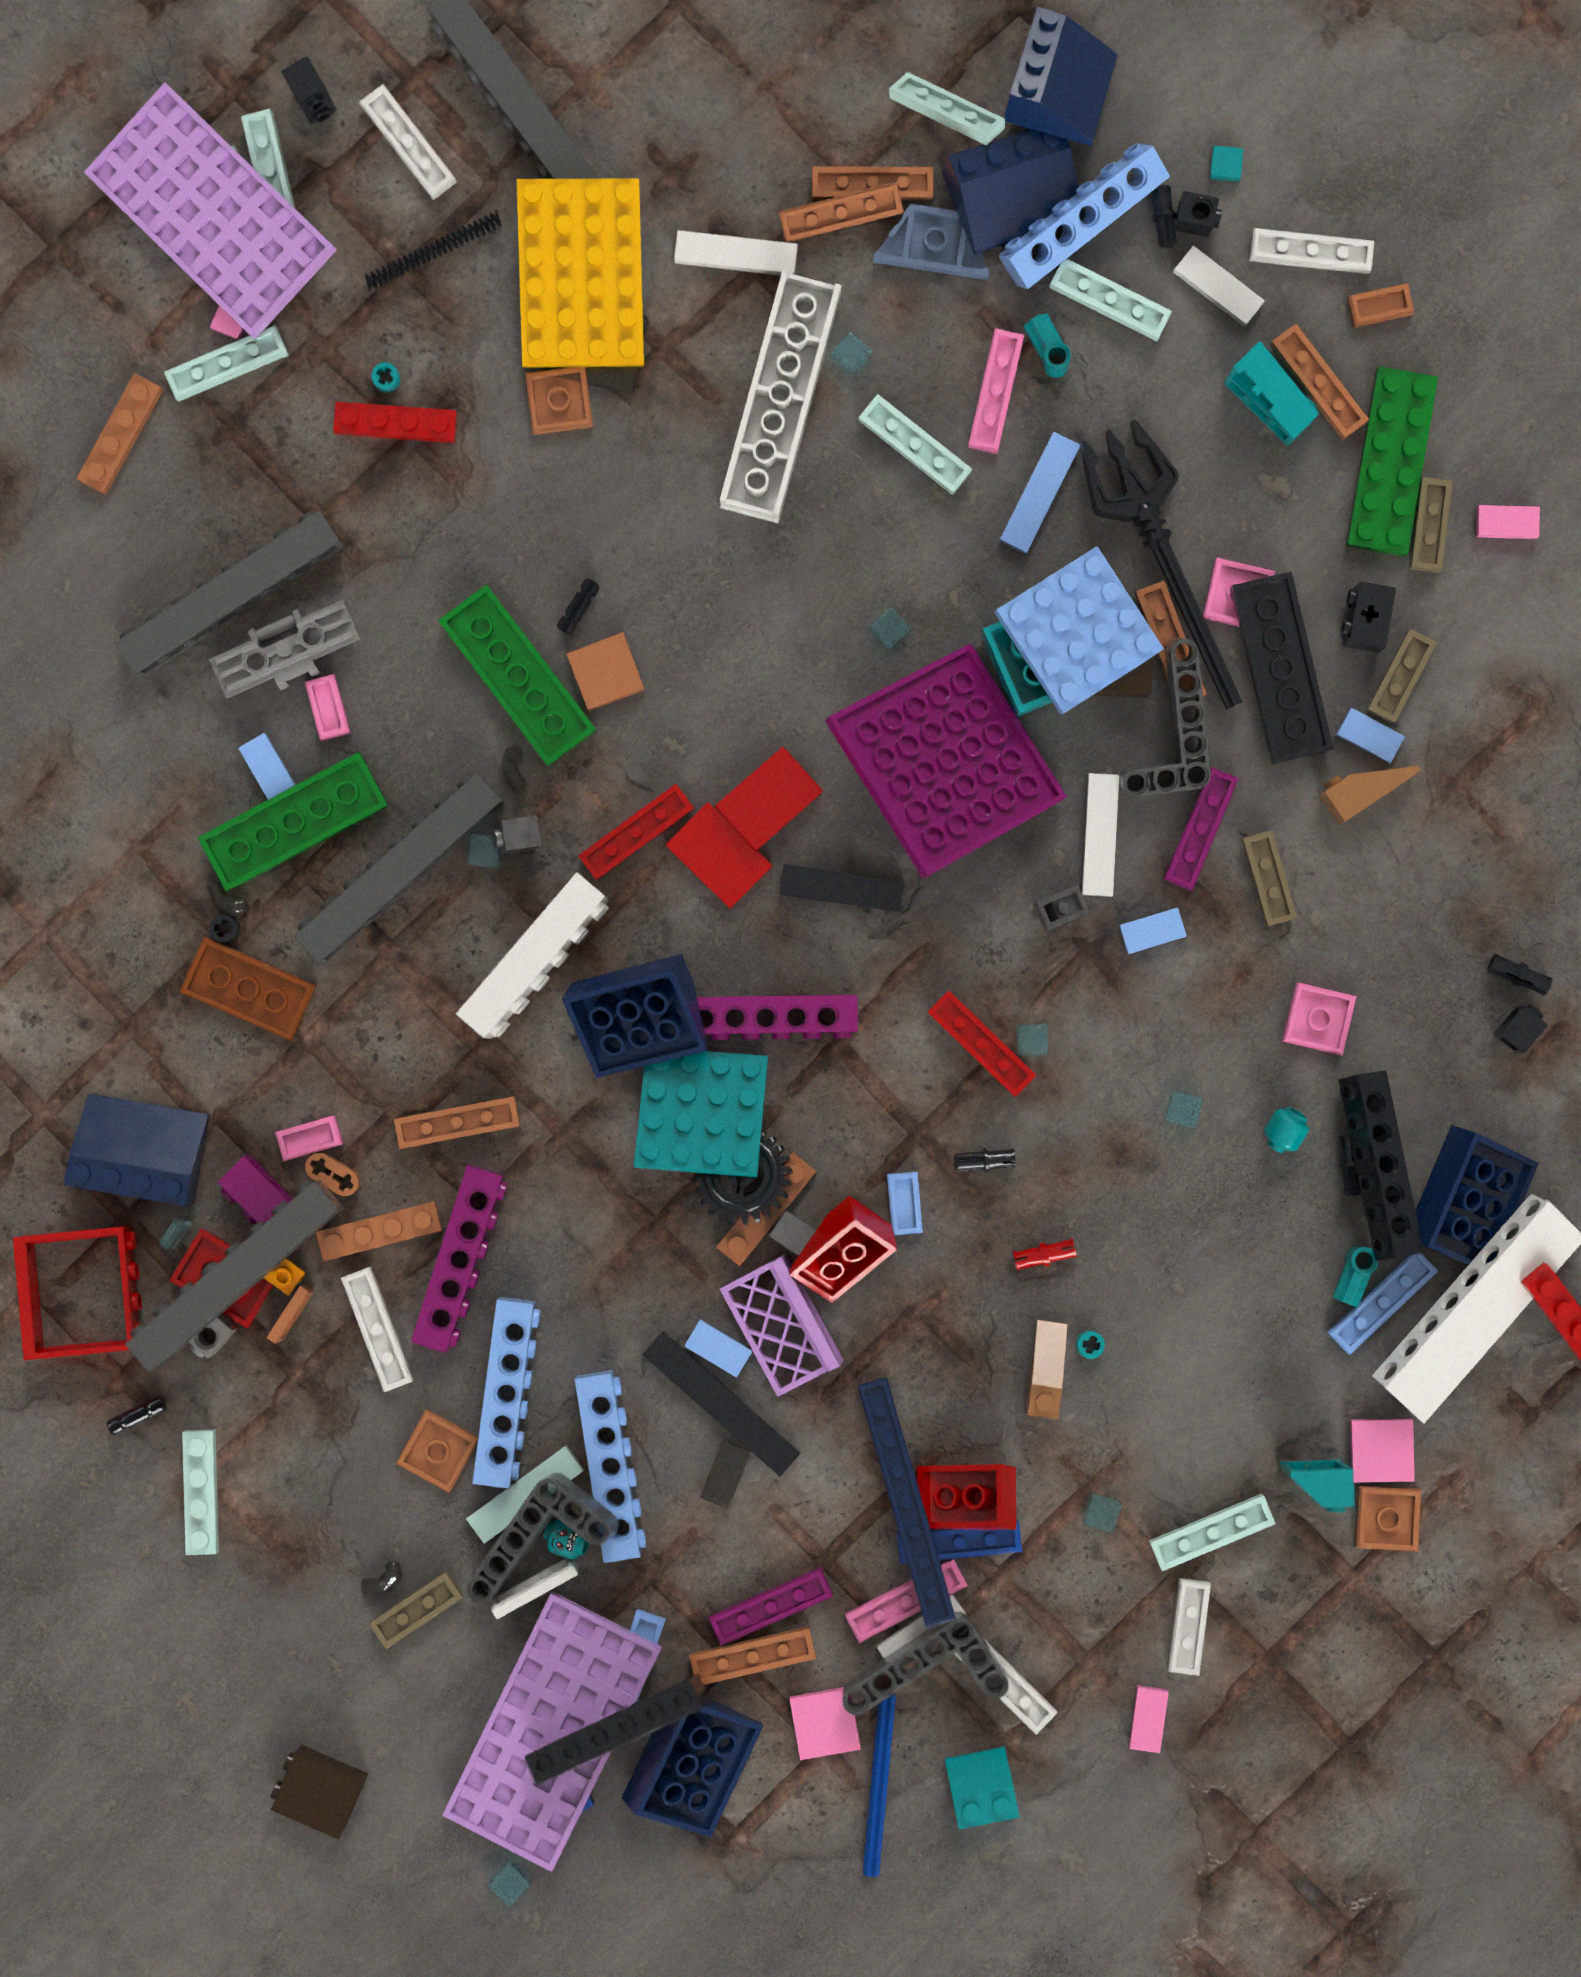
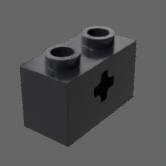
M308 56L281 70L284 79L310 125L315 122H324L331 117L336 108Z
M1360 581L1353 589H1349L1346 599V607L1350 608L1348 619H1344L1341 628V637H1345L1343 646L1378 653L1386 648L1396 593L1395 587ZM1364 611H1368V617L1372 618L1368 623H1366V617L1361 615Z

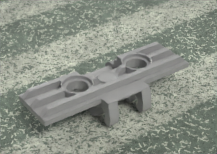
M338 601L305 617L302 616L299 609H295L290 616L256 631L254 628L248 630L251 641L209 659L226 699L274 678L277 686L283 690L290 687L288 680L306 672L312 677L321 673L314 662L315 659L360 640L344 601ZM297 626L298 632L265 648L263 647L262 641ZM312 628L318 629L321 634L319 642L314 645H308L309 630ZM258 653L260 656H264L265 663L261 669L253 670L250 668L248 662L252 655Z

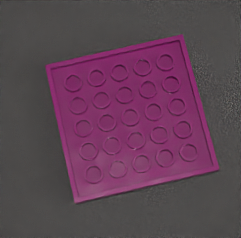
M971 643L830 715L825 720L923 879L1067 798Z

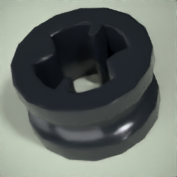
M219 915L211 921L210 933L215 940L229 943L238 937L240 926L235 918L228 915ZM225 920H228L230 923L227 925L232 927V931L221 937L220 934L222 932L218 931V925H224Z

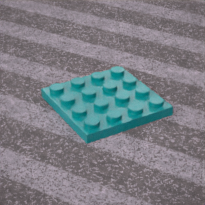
M703 1051L644 1066L634 1167L757 1177L768 1056Z

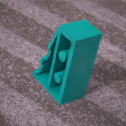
M1261 341L1232 368L1224 381V384L1287 447L1319 414L1314 402L1300 391Z

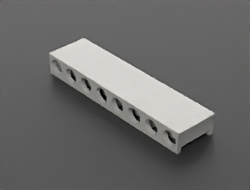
M782 270L722 489L720 508L779 523L840 300V284L831 285L790 274L788 270Z
M1530 1194L1372 1377L1381 1383L1422 1423H1425L1532 1301V1297L1520 1282L1543 1262L1549 1265L1554 1273H1556L1580 1246L1581 1233L1548 1200L1545 1201ZM1538 1204V1210L1533 1215L1526 1217L1528 1210ZM1519 1228L1513 1238L1506 1240L1507 1234L1512 1229ZM1499 1251L1493 1261L1486 1263L1487 1257L1492 1252ZM1479 1274L1476 1281L1466 1287L1467 1280L1472 1275ZM1458 1297L1456 1304L1452 1308L1445 1310L1446 1304L1452 1298ZM1437 1320L1436 1327L1432 1331L1425 1333L1426 1327L1432 1321ZM1417 1344L1415 1351L1405 1357L1408 1347ZM1393 1367H1397L1395 1374L1391 1378L1385 1380V1375L1387 1371Z

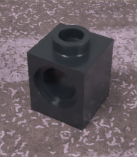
M1183 191L1174 223L1175 231L1209 237L1212 229L1218 228L1220 224L1222 210L1217 209L1219 198ZM1200 210L1204 212L1206 219H1196L1192 211Z
M1516 1006L1493 1035L1516 1054H1523L1527 1052L1548 1024L1542 1020V1013L1533 1006Z

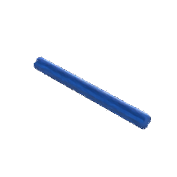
M895 1693L878 1704L863 1861V1874L868 1877H877L880 1873L896 1700Z

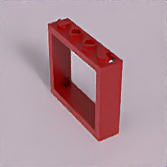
M131 1225L13 1237L23 1360L129 1350L125 1344L133 1338L130 1332L141 1324L139 1321V1311L142 1310V1296L140 1292L137 1293L136 1280H139L140 1270L138 1263L134 1262L133 1250L137 1247V1238L135 1232L131 1231ZM118 1236L127 1339L44 1347L35 1244Z

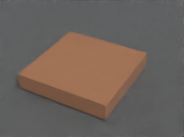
M567 367L525 373L534 435L593 427L586 367Z
M623 632L566 653L588 711L645 690Z
M426 1409L396 1464L450 1493L476 1447L479 1437L435 1412Z
M1357 1485L1354 1546L1364 1549L1418 1552L1421 1490L1419 1488Z

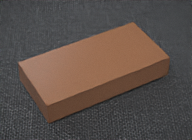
M1408 283L1350 295L1347 298L1353 328L1414 314Z
M306 1283L299 1286L266 1337L275 1344L284 1340L315 1292L314 1288Z

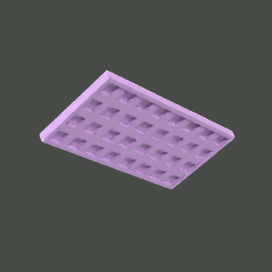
M165 82L84 171L112 201L254 339L261 334L337 251L316 228Z
M552 1591L442 1816L552 1872L610 1752L537 1786L524 1756L633 1705L662 1647Z

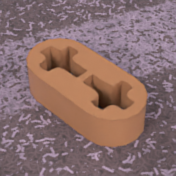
M315 1153L306 1161L305 1170L307 1175L315 1181L321 1180L328 1189L336 1194L350 1196L359 1190L361 1185L359 1174L329 1154ZM324 1159V1166L332 1171L329 1175L323 1171L316 1174V1167L313 1165V1162ZM337 1174L341 1177H346L348 1174L351 1175L350 1182L354 1184L353 1187H347L343 1190L341 1188L342 1182L334 1178Z

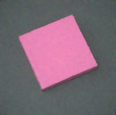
M1216 558L1202 614L1204 619L1239 627L1230 587L1274 576L1276 571Z
M1295 982L1282 1042L1343 1056L1357 996Z
M1350 1419V1465L1353 1469L1354 1482L1415 1481L1413 1419Z
M844 1687L789 1696L800 1760L861 1750L855 1715L848 1713L843 1706L842 1690ZM850 1694L848 1700L853 1703L852 1695Z

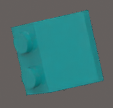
M1340 1459L1279 1462V1468L1320 1506L1326 1508L1327 1512H1345V1507H1355L1353 1469Z
M1005 1746L944 1758L959 1830L1020 1818Z

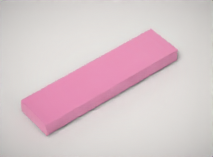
M994 329L968 448L993 454L998 453L1024 334Z
M948 1559L940 1563L949 1596L968 1586L954 1559ZM910 1579L845 1613V1618L858 1643L921 1611L913 1580Z

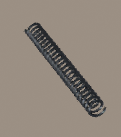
M495 210V215L490 212V219L487 215H484V220L479 218V224L474 220V227L468 223V229L466 226L462 227L463 232L457 228V234L452 231V237L446 234L447 240L441 236V242L438 239L435 240L436 246L430 241V247L425 244V251L422 247H419L420 254L414 249V256L412 253H408L409 259L406 255H403V261L401 258H397L398 264L392 260L393 268L390 263H387V269L381 265L382 273L378 268H376V274L370 271L371 278L365 273L369 290H372L371 285L377 289V283L382 286V280L385 283H388V278L393 281V274L398 278V271L404 276L403 268L408 273L410 271L409 266L412 270H415L414 263L420 268V261L422 264H426L425 258L428 262H431V256L436 260V253L442 257L441 249L445 254L448 252L446 246L452 252V244L458 249L457 241L461 246L464 245L463 239L469 244L468 236L472 241L475 239L473 232L477 238H480L479 231L484 236L486 234L484 227L488 233L491 232L490 226L496 231L495 222L501 228L498 210Z

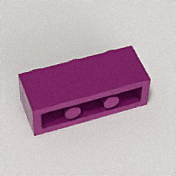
M251 1155L243 1156L217 1182L222 1187L220 1191L223 1196L232 1203L236 1201L244 1209L242 1211L244 1217L254 1225L261 1220L265 1224L273 1217L271 1211L284 1200L287 1203L293 1200Z

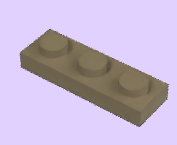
M1421 478L1409 569L1436 573L1442 571L1452 480Z
M1411 628L1407 630L1366 711L1392 725L1396 723L1437 642Z
M1273 830L1241 839L1266 927L1296 919L1297 914Z
M446 1570L370 1621L369 1625L386 1650L456 1603L464 1595L448 1570Z

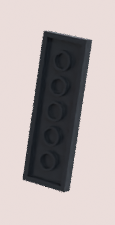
M1292 571L1232 585L1230 589L1272 764L1334 750Z

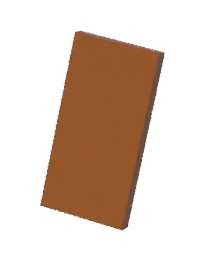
M204 936L179 992L293 1041L317 985Z

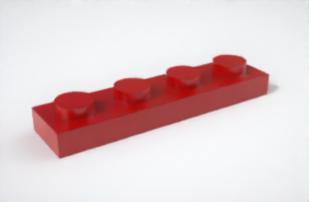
M335 402L333 432L337 435L455 443L458 413L456 410Z
M674 784L578 855V857L595 880L598 881L693 811L694 807L678 785Z
M949 990L927 1012L1014 1097L1037 1076Z
M1543 1262L1520 1283L1581 1362V1307L1551 1267Z

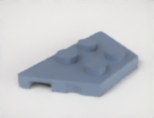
M910 204L898 224L893 227L888 234V238L880 249L875 252L873 257V263L988 280L989 270L986 267L982 252L974 255L958 213L954 210Z

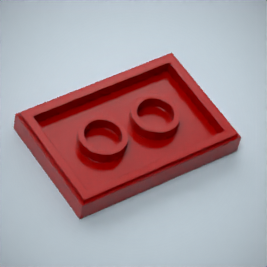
M782 746L718 802L715 808L756 852L823 793V790Z
M709 802L665 845L729 909L773 867L758 850L755 852Z
M201 1228L169 1282L179 1288H182L190 1281L195 1284L203 1277L200 1272L213 1261L218 1264L227 1257L224 1251L231 1245L206 1229ZM264 1278L261 1279L222 1314L245 1328H249L274 1285Z

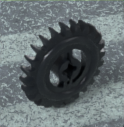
M765 1130L761 1132L759 1161L764 1168V1179L761 1186L754 1193L744 1196L745 1193L753 1191L757 1187L759 1175L757 1177L744 1178L742 1183L738 1176L728 1175L730 1183L734 1186L732 1195L723 1188L720 1174L701 1173L693 1178L694 1183L702 1184L695 1190V1193L697 1195L705 1194L700 1204L706 1206L711 1203L708 1213L714 1215L719 1210L718 1218L721 1222L729 1215L730 1223L733 1226L736 1225L739 1217H741L745 1226H748L750 1216L757 1223H760V1212H763L768 1217H772L769 1206L772 1205L781 1209L777 1197L788 1198L787 1193L782 1190V1187L792 1186L791 1181L784 1178V1176L793 1174V1170L783 1167V1165L789 1163L791 1159L788 1156H780L785 1151V1147L783 1145L774 1147L777 1142L776 1137L773 1136L765 1140L767 1135Z

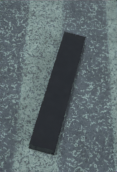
M664 1331L642 1354L780 1477L800 1455L799 1450Z

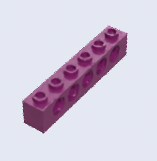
M857 995L697 997L699 1010H708L713 1015L712 1024L704 1028L705 1034H711V1040H729V1034H741L742 1040H758L761 1033H772V1039H790V1033H803V1039H821V1033L833 1032V1038H851V1032H858ZM824 1008L833 1010L836 1015L835 1022L830 1026H824L818 1021V1013ZM763 1009L771 1010L775 1016L773 1024L768 1027H763L757 1022V1015ZM792 1009H800L804 1012L805 1021L802 1025L792 1026L789 1024L787 1015ZM731 1010H740L744 1015V1021L739 1027H731L727 1023L726 1017Z
M472 1164L466 1166L413 1332L412 1343L444 1353L448 1352L451 1346H457L461 1330L457 1329L460 1317H466L471 1300L466 1299L469 1288H475L480 1275V1271L475 1269L479 1258L484 1260L488 1250L489 1242L485 1241L488 1229L493 1230L497 1222L499 1213L494 1211L497 1200L503 1201L508 1187V1183L504 1182V1174ZM476 1192H482L487 1197L488 1202L484 1209L475 1207L472 1202L473 1195ZM467 1221L474 1222L478 1227V1234L475 1238H469L463 1232V1226ZM456 1251H464L468 1255L469 1262L466 1267H460L454 1262ZM447 1280H453L459 1285L457 1296H450L446 1293L444 1286ZM442 1309L449 1313L450 1322L448 1325H440L436 1321L435 1314L437 1310Z

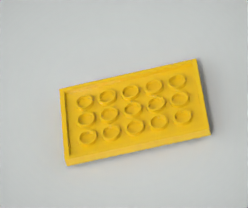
M639 178L517 179L522 368L643 367Z

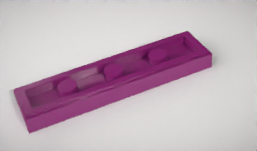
M1210 767L1211 776L1208 784L1200 788L1163 880L1189 891H1192L1239 779L1213 767Z
M818 1567L709 1616V1621L720 1646H723L833 1597V1593L822 1568Z

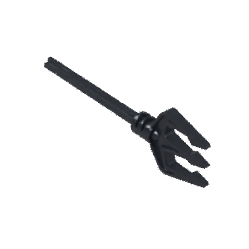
M1133 419L1130 422L1134 445L1146 449L1159 479L1151 485L1146 484L1125 457V447L1108 430L1105 433L1108 453L1116 462L1123 496L1109 498L1095 470L1099 458L1089 444L1083 440L1080 444L1094 514L1099 517L1124 522L1132 521L1135 527H1142L1138 535L1146 536L1147 538L1142 544L1144 548L1148 547L1153 551L1225 709L1227 710L1241 704L1243 701L1170 546L1169 538L1172 533L1170 529L1162 528L1166 520L1158 519V516L1162 513L1161 505L1178 481L1179 474L1137 420Z

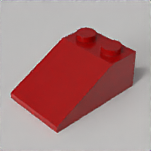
M849 1195L826 1215L788 1270L789 1275L833 1303L897 1250L892 1225Z
M1004 1464L917 1466V1484L930 1529L1016 1530V1467Z

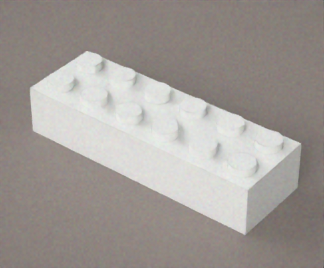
M576 872L464 1003L456 1015L483 1038L492 1039L496 1036L499 1038L510 1026V1023L507 1022L513 1013L520 1014L529 1004L528 995L533 990L539 991L547 983L550 977L546 974L553 966L559 968L569 957L570 954L566 952L573 943L580 944L587 936L589 930L586 927L594 919L598 922L609 910V907L606 906L609 899Z

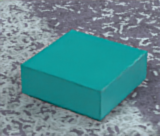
M1213 146L1209 179L1239 182L1241 179L1244 148Z

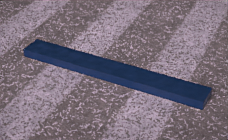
M887 1377L858 1385L926 1629L955 1621V1613Z

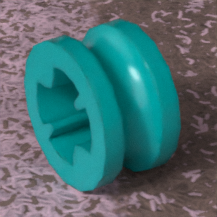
M388 362L377 364L371 373L374 385L381 392L391 393L400 385L401 377L394 365ZM387 371H390L393 379L391 383L388 384L385 381V385L381 384L382 380L379 375L382 372L387 374Z
M1087 1330L1077 1337L1076 1349L1080 1355L1088 1359H1095L1103 1353L1105 1342L1100 1334ZM1090 1336H1094L1096 1338L1094 1342L1098 1343V1348L1091 1349L1090 1353H1086L1085 1350L1087 1348L1082 1347V1343L1084 1340L1088 1341Z

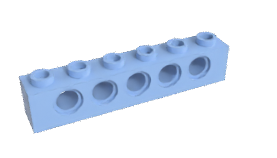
M1137 143L1125 150L1124 157L1118 162L1106 165L1101 169L1099 177L1079 186L1076 190L1077 194L1071 199L1059 202L1053 207V213L1047 218L1035 221L1028 228L1029 232L1023 237H1017L1006 244V250L998 255L1016 286L1029 289L1170 177L1152 145ZM1132 169L1133 179L1128 184L1127 174ZM1108 188L1110 195L1108 200L1104 202L1103 193ZM1085 207L1086 216L1080 221V210ZM1061 225L1062 235L1057 240L1055 237L1056 229ZM1038 244L1039 252L1033 259L1031 255L1032 248Z
M499 1297L496 1301L472 1484L509 1489L513 1484V1480L518 1481L521 1463L516 1462L517 1450H522L525 1432L520 1431L521 1419L526 1420L529 1402L524 1401L525 1389H530L533 1371L528 1370L529 1358L534 1359L537 1341L532 1340L533 1328H538L541 1310L536 1309L537 1301ZM516 1323L523 1328L524 1334L521 1339H513L509 1335L508 1327L510 1324ZM513 1354L517 1356L520 1362L519 1368L515 1370L507 1368L504 1364L505 1355ZM501 1386H512L516 1393L515 1398L512 1400L504 1399L500 1394ZM501 1415L507 1416L512 1424L511 1429L506 1431L499 1429L496 1424V1418ZM496 1446L503 1447L507 1451V1459L504 1461L496 1460L492 1455V1449Z
M614 1370L577 1375L575 1385L593 1498L612 1512L617 1520H625L630 1527V1530L626 1533L617 1532L613 1537L601 1544L603 1562L608 1563L639 1558L642 1554V1548H646V1537L644 1529H639L637 1517H642L639 1498L634 1499L632 1487L637 1486L635 1469H629L627 1459L628 1456H632L630 1438H624L622 1426L627 1425L625 1407L619 1408L618 1396L622 1395L620 1377H614ZM605 1397L610 1402V1409L606 1412L598 1411L594 1406V1399ZM604 1427L612 1429L615 1433V1439L611 1442L602 1441L599 1437V1430ZM607 1458L616 1459L620 1464V1469L614 1473L608 1472L604 1468V1460ZM611 1489H620L624 1493L625 1499L620 1503L612 1502L609 1499L608 1492ZM597 1521L599 1533L605 1534V1526Z

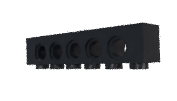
M1387 1071L1364 1073L1338 1079L1375 1261L1424 1253Z
M699 1674L545 1745L525 1755L524 1758L537 1786L711 1704V1701Z

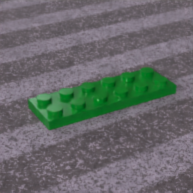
M1378 366L1376 369L1368 413L1369 421L1365 430L1346 547L1403 557L1408 555L1438 376Z
M487 584L438 620L548 767L597 731Z
M357 752L197 838L225 891L229 892L389 807L362 754Z

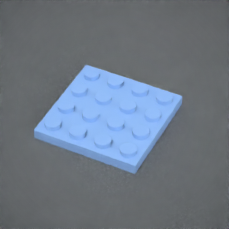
M1098 546L994 612L1060 715L1068 712L1164 650Z

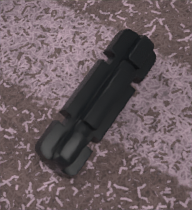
M589 578L584 580L580 587L581 591H577L567 607L565 617L562 616L557 623V628L567 635L572 634L576 628V621L579 622L592 602L591 597H595L600 589V586Z
M156 1396L148 1400L147 1403L144 1402L122 1413L121 1416L118 1415L106 1422L107 1427L112 1435H117L125 1431L126 1427L129 1429L151 1418L152 1414L155 1416L167 1409L166 1404L161 1396Z

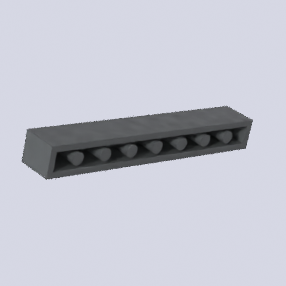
M438 0L428 7L432 19L428 22L438 38L443 35L449 44L446 47L454 60L457 62L461 59L467 68L464 69V72L474 86L479 83L485 91L482 93V96L492 110L497 108L502 114L500 121L510 134L514 131L520 140L517 143L527 157L532 155L538 164L535 167L543 179H599L467 0Z
M320 510L316 513L312 511L303 515L298 520L299 524L290 530L289 528L280 530L273 536L274 540L265 546L261 544L252 548L247 553L248 557L239 563L238 561L229 563L222 569L223 573L214 579L207 578L201 581L196 586L197 590L188 596L187 594L178 596L171 602L172 606L165 611H156L145 619V624L137 629L132 627L124 631L120 635L121 639L114 644L132 672L140 678L145 677L344 548V545Z
M478 773L474 776L469 774L457 784L459 789L451 797L447 794L437 801L434 805L436 810L428 817L422 815L411 826L413 830L406 837L400 835L388 846L391 850L382 858L380 855L373 858L366 865L368 870L360 878L357 875L352 877L343 886L345 891L337 898L335 896L330 897L320 906L322 911L314 919L309 916L297 927L299 932L294 937L318 964L324 965L505 804Z
M307 1180L294 1191L297 1196L292 1201L287 1203L284 1200L271 1211L273 1214L271 1219L265 1224L262 1220L255 1224L247 1232L250 1235L249 1238L242 1244L239 1241L233 1243L224 1251L227 1257L218 1264L215 1261L210 1263L200 1272L203 1277L195 1284L192 1281L187 1283L177 1292L179 1296L177 1300L172 1304L167 1301L153 1313L156 1317L148 1325L142 1322L130 1332L133 1338L125 1345L148 1372L157 1370L344 1209L321 1180L312 1183Z

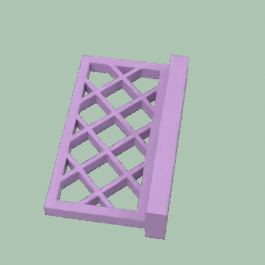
M787 1253L776 1257L767 1264L720 1288L723 1297L777 1397L827 1371H832L844 1361L804 1285L789 1275L788 1270L793 1264ZM771 1270L776 1280L773 1291L757 1286L760 1274ZM754 1278L753 1285L746 1283L747 1281ZM737 1286L751 1289L747 1305L735 1302L730 1290ZM779 1287L783 1294L777 1293ZM755 1291L771 1296L767 1311L751 1307ZM775 1298L788 1302L790 1306L788 1318L771 1313ZM740 1309L745 1310L744 1316L742 1315ZM749 1312L765 1316L761 1332L749 1328L746 1322ZM793 1313H794V1315H795L797 1321L792 1320ZM770 1318L786 1323L782 1339L765 1333ZM790 1325L802 1328L805 1334L802 1345L786 1340ZM754 1335L760 1337L758 1343ZM763 1339L780 1344L776 1359L763 1354L761 1350ZM808 1341L812 1348L806 1347ZM784 1345L801 1350L797 1365L780 1361ZM804 1352L816 1355L822 1366L813 1371L800 1367ZM769 1363L774 1364L773 1370L771 1369ZM778 1366L795 1371L792 1382L782 1387L775 1376ZM798 1372L806 1374L797 1379Z

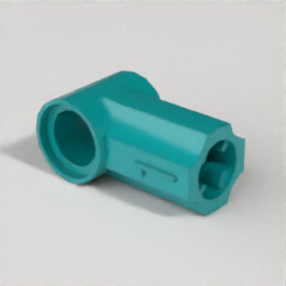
M1039 314L1026 323L1023 328L1043 363L1044 372L1053 378L1062 377L1069 369L1070 349L1061 340L1048 314ZM1053 355H1059L1064 359V362L1055 365L1049 361V358Z
M1355 1245L1348 1249L1345 1254V1264L1331 1296L1332 1298L1358 1308L1370 1276L1376 1270L1379 1261H1375L1374 1251L1371 1248ZM1360 1252H1365L1368 1256V1262L1364 1267L1358 1268L1355 1258Z

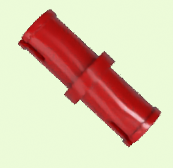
M1073 1238L1047 1245L1045 1242L1039 1243L1038 1247L1013 1251L1017 1271L1044 1264V1267L1051 1266V1262L1076 1258L1077 1254L1075 1248H1073Z

